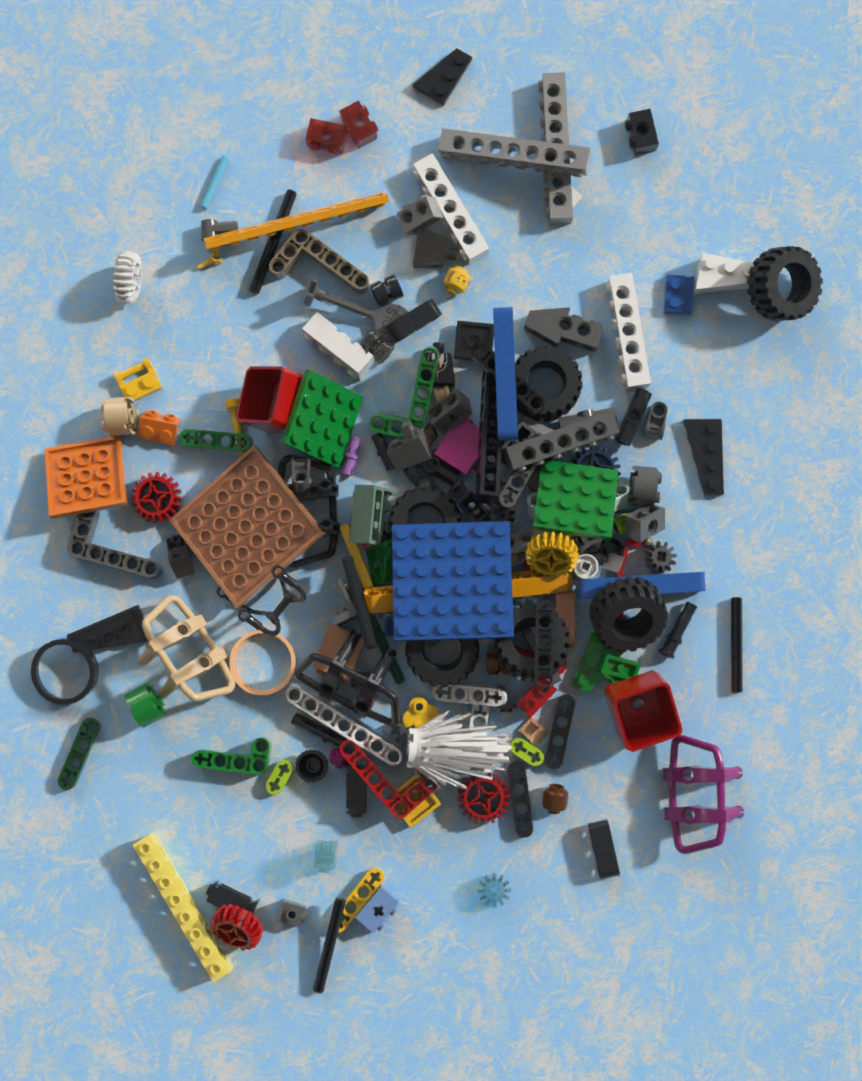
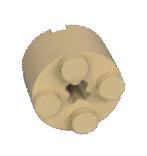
M133 397L107 398L101 402V409L104 412V419L101 423L103 431H107L110 436L134 435L136 433L133 430L138 428L137 408H133L132 403H135Z

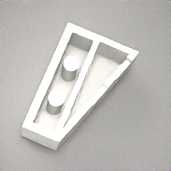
M703 253L698 263L693 295L708 292L716 293L717 291L749 289L747 278H750L749 270L751 267H754L753 263Z

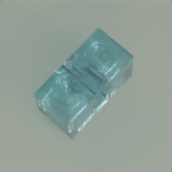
M318 840L315 844L314 868L318 869V872L330 873V870H334L336 867L338 841Z

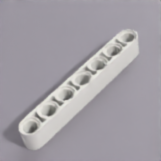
M292 686L287 689L285 693L286 699L291 704L347 739L352 740L387 764L394 766L401 762L403 754L399 748L301 687ZM294 689L300 692V697L296 701L290 697V693ZM310 699L316 702V708L313 711L309 710L306 706ZM325 710H330L333 713V718L330 721H326L323 718ZM342 720L349 722L350 727L347 731H342L339 727V723ZM362 730L365 732L366 739L364 741L356 739L357 731ZM374 741L382 743L383 748L381 751L376 752L373 750L372 743ZM391 751H396L399 754L398 761L392 762L389 760L388 755Z

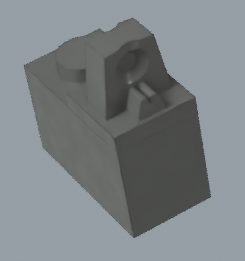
M410 420L403 422L401 426L403 439L391 441L387 450V455L396 471L430 460L433 453V448L423 429H415Z

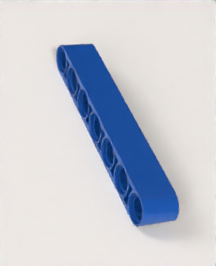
M513 307L493 308L498 441L518 440Z
M705 572L627 576L633 577V579L639 577L652 582L660 594L706 591ZM625 577L575 580L576 600L593 599L601 588H605L607 583H613L615 579L621 578L622 580Z

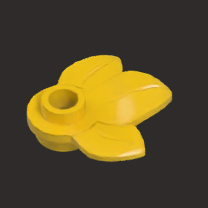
M414 697L409 703V709L403 714V725L405 728L414 725L415 729L439 716L440 712L436 706L428 704L424 698ZM418 703L422 704V708L420 710H416V705Z

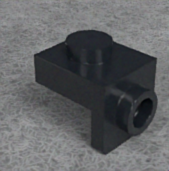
M613 526L611 541L601 540V545L608 553H615L621 556L625 550L621 542L614 538L616 530Z
M496 685V688L505 691V685ZM497 692V695H493V699H496L498 703L502 696H499ZM504 704L496 706V708H500V712H512V708H516V704Z

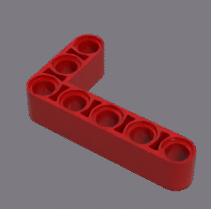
M347 739L339 745L341 755L397 818L406 817L438 788V785L435 783L431 787H426L424 781L427 777L421 775L405 791L399 794L355 742ZM347 743H351L354 748L350 754L343 752V746ZM359 758L366 760V766L363 769L356 767V761ZM372 773L379 775V781L375 784L369 782V776ZM385 788H389L392 791V795L388 799L382 797V791ZM418 790L419 798L417 800L410 799L411 791ZM398 803L404 804L405 807L404 811L400 814L396 813L394 809Z

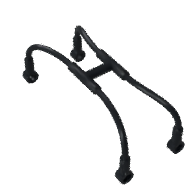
M275 565L271 569V574L279 579L284 598L273 612L259 611L243 604L237 612V617L241 621L247 622L256 630H260L269 636H276L280 633L281 625L278 617L290 602L302 603L306 600L305 591L280 565ZM280 568L281 573L275 575V570ZM286 584L294 587L300 593L301 598H297L291 591L287 590ZM219 586L216 589L217 595L231 602V600L227 597L226 594H219V591L221 590V587ZM247 612V617L241 618V613ZM251 614L266 616L276 626L275 631L262 626L263 624Z

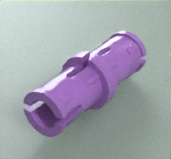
M350 437L347 452L343 456L345 459L341 470L342 475L353 476L362 442L359 438Z

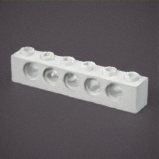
M433 153L414 163L413 177L417 182H421L423 186L421 189L424 195L436 198L443 215V219L440 220L444 229L448 228L450 231V239L454 245L457 244L459 246V254L464 261L467 260L470 265L489 254L487 243ZM428 176H434L436 178L434 181L426 180ZM439 191L445 193L443 197H437L435 194ZM452 207L454 211L447 213L445 208ZM462 223L464 227L457 229L454 227V224ZM470 238L473 240V243L467 245L463 241Z
M632 273L610 276L608 282L605 283L606 293L610 294L611 299L608 302L609 311L613 312L614 316L611 322L613 331L616 330L617 334L615 347L620 352L618 365L623 369L621 383L622 386L625 385L626 391L636 388H647L650 386L651 380ZM622 292L626 298L619 299L616 293ZM625 310L629 316L622 317L619 312ZM625 328L630 329L632 335L626 336L622 330ZM626 347L634 348L635 353L628 354ZM635 365L638 368V372H631L629 366Z

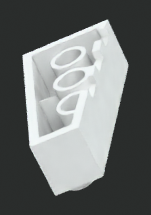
M316 312L302 328L305 334L303 337L311 344L315 342L319 346V351L324 355L329 354L333 357L332 361L338 367L343 366L348 370L346 373L354 380L357 378L361 381L375 365L374 356L369 352L365 354L366 352L357 342L354 344L350 343L351 339L343 331L337 332L335 325Z

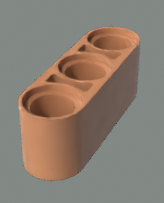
M575 592L555 593L554 610L558 612L559 618L563 617L565 620V627L569 629V648H574Z

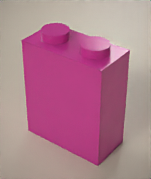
M468 417L447 433L434 453V456L440 461L459 471L465 477L477 461L479 428L474 426V422Z

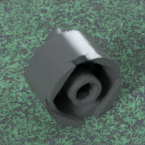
M632 466L635 472L630 473L629 487L630 494H633V499H629V503L653 506L655 503H659L660 492H657L658 484H661L662 473L657 470V467Z

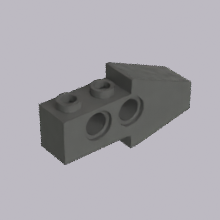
M569 307L529 311L524 330L556 348L559 341L596 352L604 329L599 322L592 320L588 322L578 315L569 316ZM561 323H567L569 325V329L563 330L560 328L559 325ZM583 328L587 331V335L581 336L577 330Z

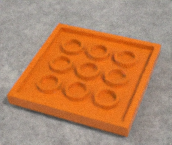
M120 436L45 448L48 512L51 519L127 506L122 440Z

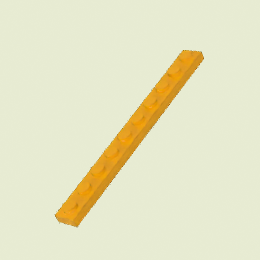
M381 192L203 239L206 249H211V251L222 248L221 245L229 244V246H233L245 239L253 241L258 239L260 235L272 236L277 234L276 231L284 230L285 232L294 230L295 226L298 225L306 227L312 225L314 221H329L333 216H348L349 212L352 211L360 213L366 211L368 207L380 208L389 202V197L386 192Z

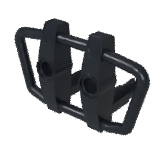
M286 455L281 458L278 465V474L284 482L286 464L291 462V456L295 458L304 457ZM311 459V467L325 470L327 478L321 479L318 484L309 483L307 494L303 497L298 496L294 492L292 484L287 485L300 502L329 498L330 518L325 517L320 522H317L325 532L322 537L330 536L328 551L293 561L287 566L292 569L331 558L335 554L338 535H340V523L337 522L338 484H336L331 465Z
M353 629L334 659L312 653L295 668L294 674L296 678L318 691L320 697L322 696L329 701L333 700L353 710L354 714L362 716L363 719L369 717L388 726H396L399 723V698L393 691L381 684L394 657L397 655L394 649L389 655L391 648H385L382 657L368 678L346 667L357 643L362 637L359 631L355 636L356 630ZM314 661L329 666L320 684L302 673ZM343 674L365 685L355 703L335 693L343 680ZM378 692L391 700L392 718L371 710L378 697Z

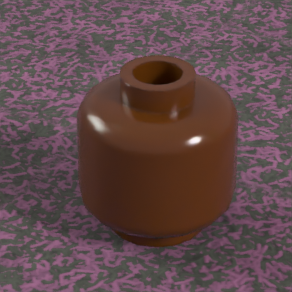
M549 784V787H546L543 791L542 805L549 813L559 814L560 811H564L567 808L569 793L561 784Z

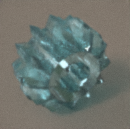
M492 873V879L485 875L487 882L479 881V884L484 886V888H478V892L484 893L479 898L480 900L487 898L485 905L488 906L491 901H493V907L497 906L496 901L504 905L502 897L509 900V896L504 892H511V888L505 887L509 884V881L505 880L502 882L504 877L502 874L498 879H496V873ZM495 885L498 886L497 889L499 892H494V894H491V889L489 888H494Z

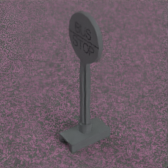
M312 278L309 292H307L304 300L305 304L311 306L314 299L321 302L326 301L373 319L379 336L386 341L396 342L387 326L408 313L405 308L400 305L390 304L375 312L326 293V291L318 288L320 280Z

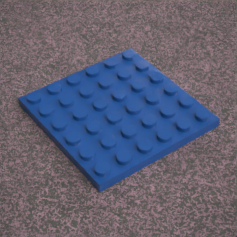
M509 521L392 525L394 642L514 638Z

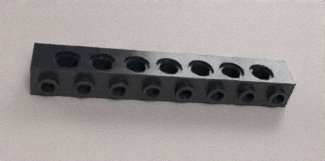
M494 361L489 363V368L495 369ZM482 369L475 503L494 505L499 497L502 441H498L496 381Z

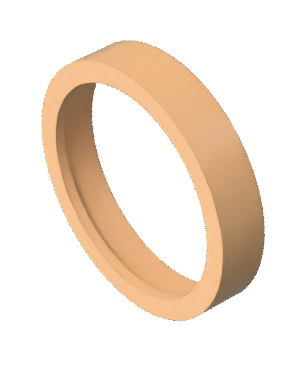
M260 630L249 632L236 642L231 651L229 663L231 674L239 687L254 695L275 694L284 689L294 676L296 668L294 649L290 642L282 635L271 636L280 640L290 654L291 665L289 673L285 680L275 688L268 690L252 688L242 680L238 673L237 656L242 646L248 640L257 636L269 635Z

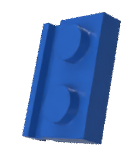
M666 275L663 313L692 314L694 276Z

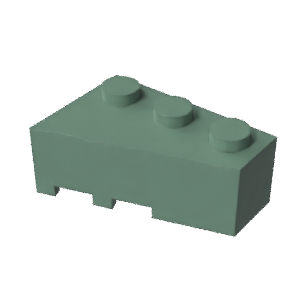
M355 484L353 510L351 512V529L349 531L350 543L380 545L386 524L383 522L385 512H389V497L394 495L395 490L376 485Z

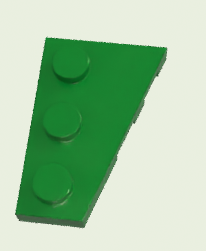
M592 632L571 686L589 693L603 677L598 670L604 652L619 657L624 652H620L618 649L615 651L604 646L596 633Z

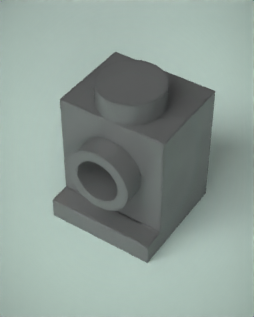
M283 899L276 921L299 927L301 923H305L308 914L305 911L306 905ZM294 911L296 917L291 918L289 912Z

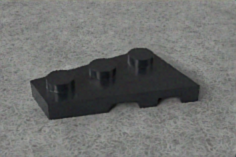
M456 48L412 85V88L444 106L470 65L472 56Z

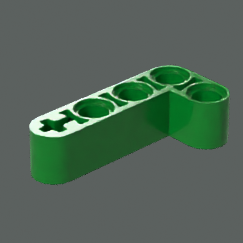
M260 737L254 740L251 755L203 749L194 752L191 761L198 768L261 775L269 768L272 745L268 738ZM261 740L267 745L266 750L263 752L257 748V744ZM203 754L202 756L205 758H212L211 761H203L201 763L197 757ZM219 755L225 758L223 766H219L216 762ZM237 758H242L245 762L242 769L238 768L235 764ZM257 760L264 763L262 771L255 769V762Z

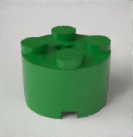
M151 681L124 694L127 705L130 704L132 710L130 712L139 726H143V728L167 715L163 707L165 703L160 695L156 696V690Z

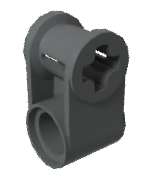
M655 402L649 408L643 429L644 437L649 435L662 440L668 408L663 402ZM654 407H659L662 409L661 416H657L654 414Z
M291 456L292 488L296 493L302 494L309 489L310 456H307V458Z

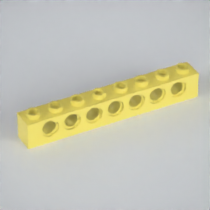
M153 832L133 844L134 849L212 982L231 972L233 969L231 962L155 833Z

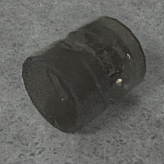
M376 329L370 331L360 344L366 354L369 352L374 356L375 362L379 365L390 356L395 348V345L389 340H383V335Z

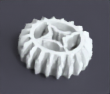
M122 252L117 256L113 274L115 298L118 302L126 304L137 301L141 288V261L138 254L133 252Z

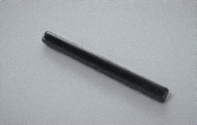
M288 189L286 191L276 219L289 216L297 195L294 190ZM283 230L276 231L277 234L269 236L249 288L251 293L259 294L269 269V263L274 256Z

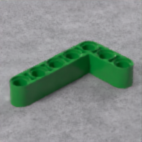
M428 346L421 353L409 418L375 413L369 421V427L372 431L402 438V429L399 431L394 430L392 423L399 422L402 426L403 422L410 420L413 426H418L422 429L426 427L439 361V350L436 347ZM426 351H433L435 359L428 360L425 356ZM429 370L432 377L425 379L422 376V371ZM421 388L426 389L428 396L425 398L420 397L418 390ZM417 407L422 408L424 415H416L414 409ZM380 418L383 421V426H376L374 419Z

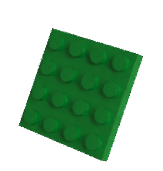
M305 369L280 443L335 468H340L364 397L312 370Z
M544 459L545 463L540 466L533 530L554 531V533L561 532L566 535L611 541L618 470Z

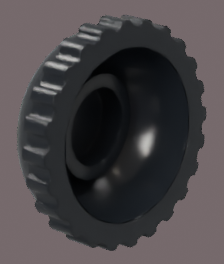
M306 750L296 759V772L304 781L309 783L318 782L328 773V759L319 750Z

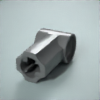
M214 219L202 220L201 240L204 242L203 238L238 230V222H218Z

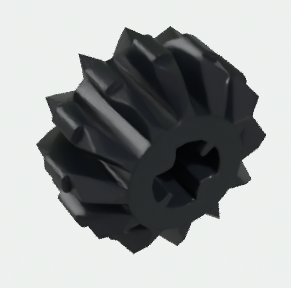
M498 500L495 502V506L487 504L491 510H489L490 513L483 520H490L489 522L515 521V518L510 517V515L515 514V511H508L511 507H501ZM501 511L504 518L502 519L501 517L500 520H497L494 513Z

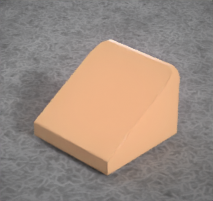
M533 717L529 718L518 730L534 746H537L548 734V731Z

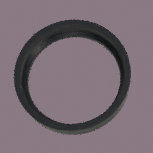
M59 638L46 643L37 651L31 664V679L38 693L46 700L60 705L73 704L88 696L94 689L99 676L98 662L92 650L83 642L73 638ZM53 646H71L80 651L87 660L90 673L89 681L85 689L73 698L63 699L54 696L41 682L39 662L43 653Z

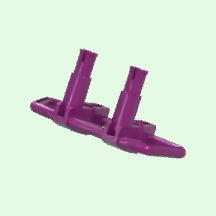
M680 735L673 738L671 742L669 768H662L663 780L668 781L669 807H664V820L671 821L674 845L677 851L682 854H690L720 846L724 841L726 822H731L735 818L739 819L744 816V813H740L744 811L741 806L725 807V782L740 779L743 774H739V772H743V770L738 766L724 767L722 754L718 746ZM684 743L712 752L716 768L698 765L677 767L679 744ZM676 782L685 784L717 782V808L700 805L677 807ZM679 822L686 824L718 823L716 839L684 846L681 840Z

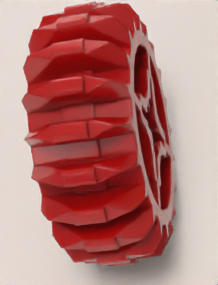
M156 472L154 477L152 473H148V479L145 476H141L143 482L136 481L135 483L138 485V488L132 487L131 489L136 492V494L130 495V498L135 499V501L131 502V506H137L133 511L139 513V518L145 517L146 522H149L152 518L154 524L157 523L158 518L161 523H164V516L170 520V513H177L174 508L181 507V505L176 503L177 501H182V497L177 496L182 493L180 489H176L179 484L177 482L173 483L174 478L172 477L167 479V474L165 473L162 474L161 478L159 472ZM156 483L167 485L170 491H159ZM149 486V493L142 498L143 492ZM155 494L160 496L157 502L152 499ZM171 497L168 506L162 510L164 501ZM143 504H153L157 512H148Z
M488 772L487 776L491 777L492 773ZM495 775L493 780L477 778L476 776H473L474 779L471 780L467 776L468 785L462 782L467 787V790L459 789L458 793L463 794V797H457L458 801H464L463 804L459 805L460 809L466 807L463 815L465 816L470 813L471 815L468 818L470 821L474 816L477 817L476 824H479L480 818H483L484 825L487 824L486 818H490L491 823H494V815L501 819V815L498 812L506 813L502 806H509V802L504 801V798H510L509 794L503 793L508 790V787L501 788V785L505 783L504 780L497 783L498 775ZM481 782H490L497 789L486 791L483 789ZM475 784L478 793L474 798L467 801L468 792ZM479 788H481L482 792H485V795H490L486 798L488 807H486L485 803L478 800L481 797ZM500 795L498 806L492 811L490 800ZM481 804L485 808L486 813H477L470 806Z
M232 904L228 906L223 905L215 911L211 918L210 928L213 930V934L217 935V939L222 940L223 944L226 943L229 947L232 946L236 950L240 948L244 951L245 949L251 950V948H255L263 936V926L261 921L257 919V916L252 915L251 911H247L245 908H239L238 905L235 907Z

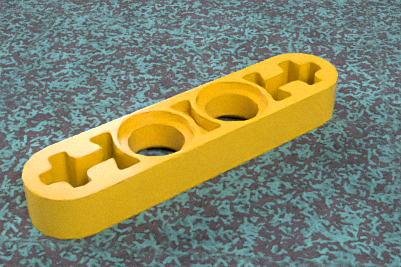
M346 523L339 526L349 553L353 557L364 590L375 588L358 544L350 543V524Z
M379 867L371 868L346 898L345 905L348 902H353L357 908L355 912L349 913L344 907L343 913L350 917V919L344 918L342 921L343 927H339L338 933L343 932L382 884L384 872ZM372 872H379L380 880H375L372 883V886H375V888L372 889L371 886L365 883L364 881L367 879V881L369 882L372 879ZM363 886L369 890L367 897H360L358 895L360 887Z

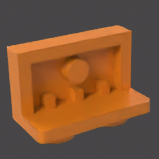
M154 410L144 411L139 417L137 438L175 446L181 418L173 414H159Z

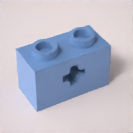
M380 885L355 918L372 933L376 930L380 931L387 923L385 921L386 917L389 914L393 916L398 910L399 906L397 904L399 899L383 885ZM375 906H376L377 908H379L380 906H382V907H383V909H382L383 914H382L381 912H379L378 914H376V913H375V910H376Z

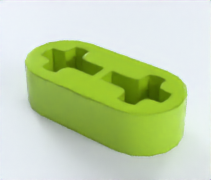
M515 738L510 742L512 747L510 750L514 755L532 766L541 765L544 760V754L541 750L522 738ZM521 741V746L525 748L526 751L523 752L521 750H518L516 752V747L513 746L514 743H519ZM529 751L533 754L538 752L539 761L531 762L532 757L527 755Z
M281 760L276 764L266 782L268 793L277 795L284 789L294 770L293 764L289 760ZM286 763L288 764L289 772H285L281 777L279 774L282 769L279 767ZM279 778L278 786L280 789L272 791L270 782L274 783Z

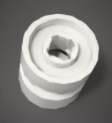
M590 554L580 555L577 559L576 567L573 568L574 577L578 580L591 579L598 572V561Z

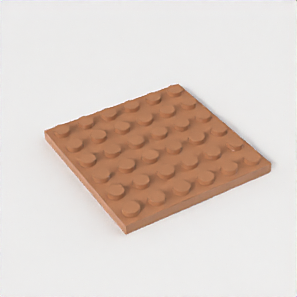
M255 445L169 520L236 608H240L274 578L271 574L273 566L280 565L285 569L325 534ZM280 568L275 570V575L281 572Z

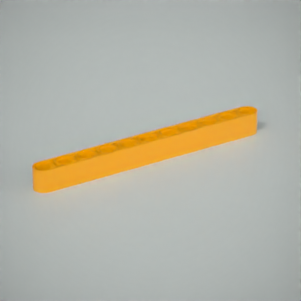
M535 570L511 572L512 598L567 592L573 589V570L568 572L566 576L561 574L559 578L556 575H553L552 578L550 575L543 577L542 573L536 574ZM393 586L370 588L364 591L368 613L394 611Z

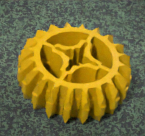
M545 531L543 535L538 533L536 537H532L531 542H528L525 556L527 564L530 565L531 570L536 571V574L542 573L543 577L550 575L551 578L553 575H556L559 578L561 574L566 576L568 572H572L573 568L577 565L579 553L574 539H570L568 535L563 536L561 532L555 534L554 531L548 534Z

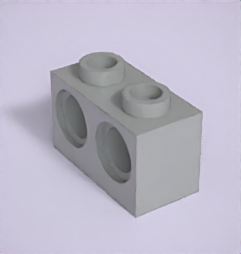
M427 195L418 197L415 203L403 206V210L397 213L404 234L415 235L443 219L436 198Z

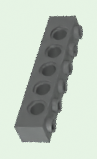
M609 411L502 449V453L508 470L515 469L517 473L526 470V465L533 463V466L545 463V458L550 457L551 460L562 457V452L568 451L571 454L580 451L579 446L585 445L588 448L597 445L596 440L603 438L605 442L614 439V434L619 433V429L613 412ZM594 426L599 428L598 435L593 432ZM576 432L581 433V435H582V440H581V441H578V440L576 439V437H575ZM559 438H562L565 442L563 448L558 445ZM541 444H544L547 447L546 454L541 452ZM523 450L529 452L528 460L523 458Z

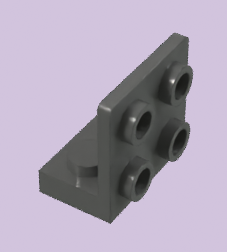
M340 579L338 583L350 609L343 608L336 612L337 616L333 617L338 626L357 618L354 603L350 596L349 585Z

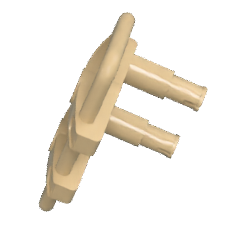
M176 595L165 597L143 619L142 628L149 643L137 659L138 662L142 660L139 665L145 667L153 659L160 658L170 674L167 678L168 681L158 691V694L163 692L160 696L163 699L168 698L178 689L195 702L230 694L235 688V680L225 662L229 655L223 646L219 648L216 646L206 631L205 626L208 623H206L202 614L195 616L182 599ZM170 603H175L187 617V620L179 621L175 626L155 638L150 623ZM199 632L210 651L200 654L197 658L176 670L164 650L181 644L184 640ZM217 664L227 681L226 687L196 694L185 684L188 681L203 676Z

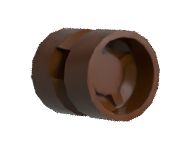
M495 649L486 650L487 675H498L500 671L503 674H510V671H505L502 668V663L498 662Z

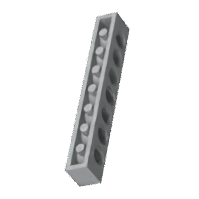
M565 72L543 73L542 80L538 81L539 92H542V98L539 99V108L543 110V116H540V126L544 128V134H541V141L569 145ZM553 92L557 96L550 97L548 93ZM555 110L558 114L551 115L549 111ZM556 128L559 132L552 133L550 129ZM549 156L546 161L551 162L556 157ZM570 158L565 161L566 164H570ZM545 170L543 172V181L547 182V188L544 189V199L548 200V207H545V217L549 218V224L572 223L571 174L563 173V175H557L552 173V171ZM559 182L562 186L557 188L553 186V183ZM560 200L563 205L557 206L554 204V201Z
M442 128L438 147L440 155L447 160L457 158L463 162L479 161L483 165L494 163L500 167H508L509 165L515 166V168L520 170L531 168L537 172H545L546 170L552 171V173L557 175L568 173L574 177L587 176L591 159L589 147ZM458 144H464L461 149H455ZM477 146L482 147L478 152L473 151ZM494 149H500L499 153L492 154V151ZM518 151L516 156H510L511 152ZM530 154H537L534 159H528ZM549 156L556 157L551 162L546 161ZM569 158L574 159V162L571 164L565 163Z

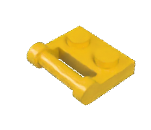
M148 357L142 359L143 362L122 372L117 371L113 373L124 397L131 396L135 402L163 389ZM147 368L149 373L125 384L123 379Z

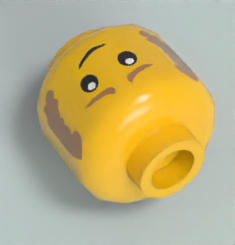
M460 266L450 268L443 281V285L447 288L446 292L454 296L457 293L463 294L471 280L469 272Z

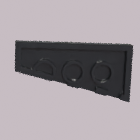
M683 419L703 495H724L722 419Z
M140 605L67 634V638L79 640L91 650L148 641L142 628L144 615ZM71 647L72 650H73V653H78V652H80V651H78L77 649Z

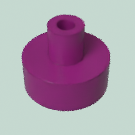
M339 748L330 751L329 761L337 769L343 768L348 763L339 752ZM343 749L345 754H349L346 749Z

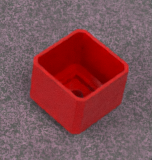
M250 366L246 370L236 413L237 422L267 433L283 434L303 375L282 366Z
M651 670L606 686L604 695L615 731L627 750L635 752L681 735L683 729L670 685L658 672ZM635 700H642L641 707L633 708Z

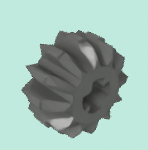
M657 541L656 547L654 544H650L651 550H645V554L650 556L644 558V561H650L646 567L654 566L653 573H656L659 568L660 573L663 574L665 569L667 571L672 570L670 565H676V562L671 558L677 557V554L670 553L674 550V547L667 549L668 542L661 546V542ZM657 553H659V555H660V554H663V555H664V557H663V561H664V562H662V560L658 561V560L656 559V558L658 557V554H657Z

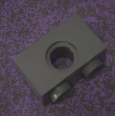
M645 505L625 516V537L633 539L635 542H643L665 529V508L657 505Z

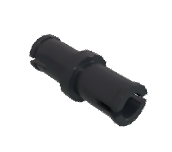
M382 433L374 434L371 436V439L378 451L377 455L381 457L386 471H390L395 467L387 455V443Z

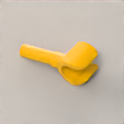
M213 252L210 259L197 265L198 269L200 270L211 264L220 265L223 258L219 260L214 259V257L220 255V252Z

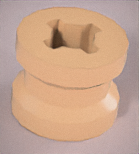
M444 385L440 389L437 387L433 388L436 404L450 395L448 385Z

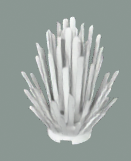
M446 711L417 729L409 728L407 768H415L442 789L446 782L467 790V787L439 772L460 779V777L454 772L493 780L492 777L485 776L483 772L490 773L491 770L506 771L504 768L495 767L493 764L511 763L509 757L504 756L503 753H497H506L512 749L510 743L495 742L498 738H505L506 735H487L486 733L495 729L496 726L458 729L462 727V724L458 725L455 722L470 717L471 713L460 714L445 720L449 712Z

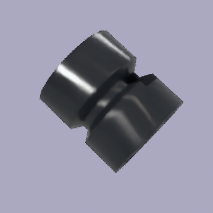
M394 274L384 278V282L377 281L370 284L379 307L388 304L390 299L395 301L404 297L400 284ZM389 286L391 293L388 294L385 287Z

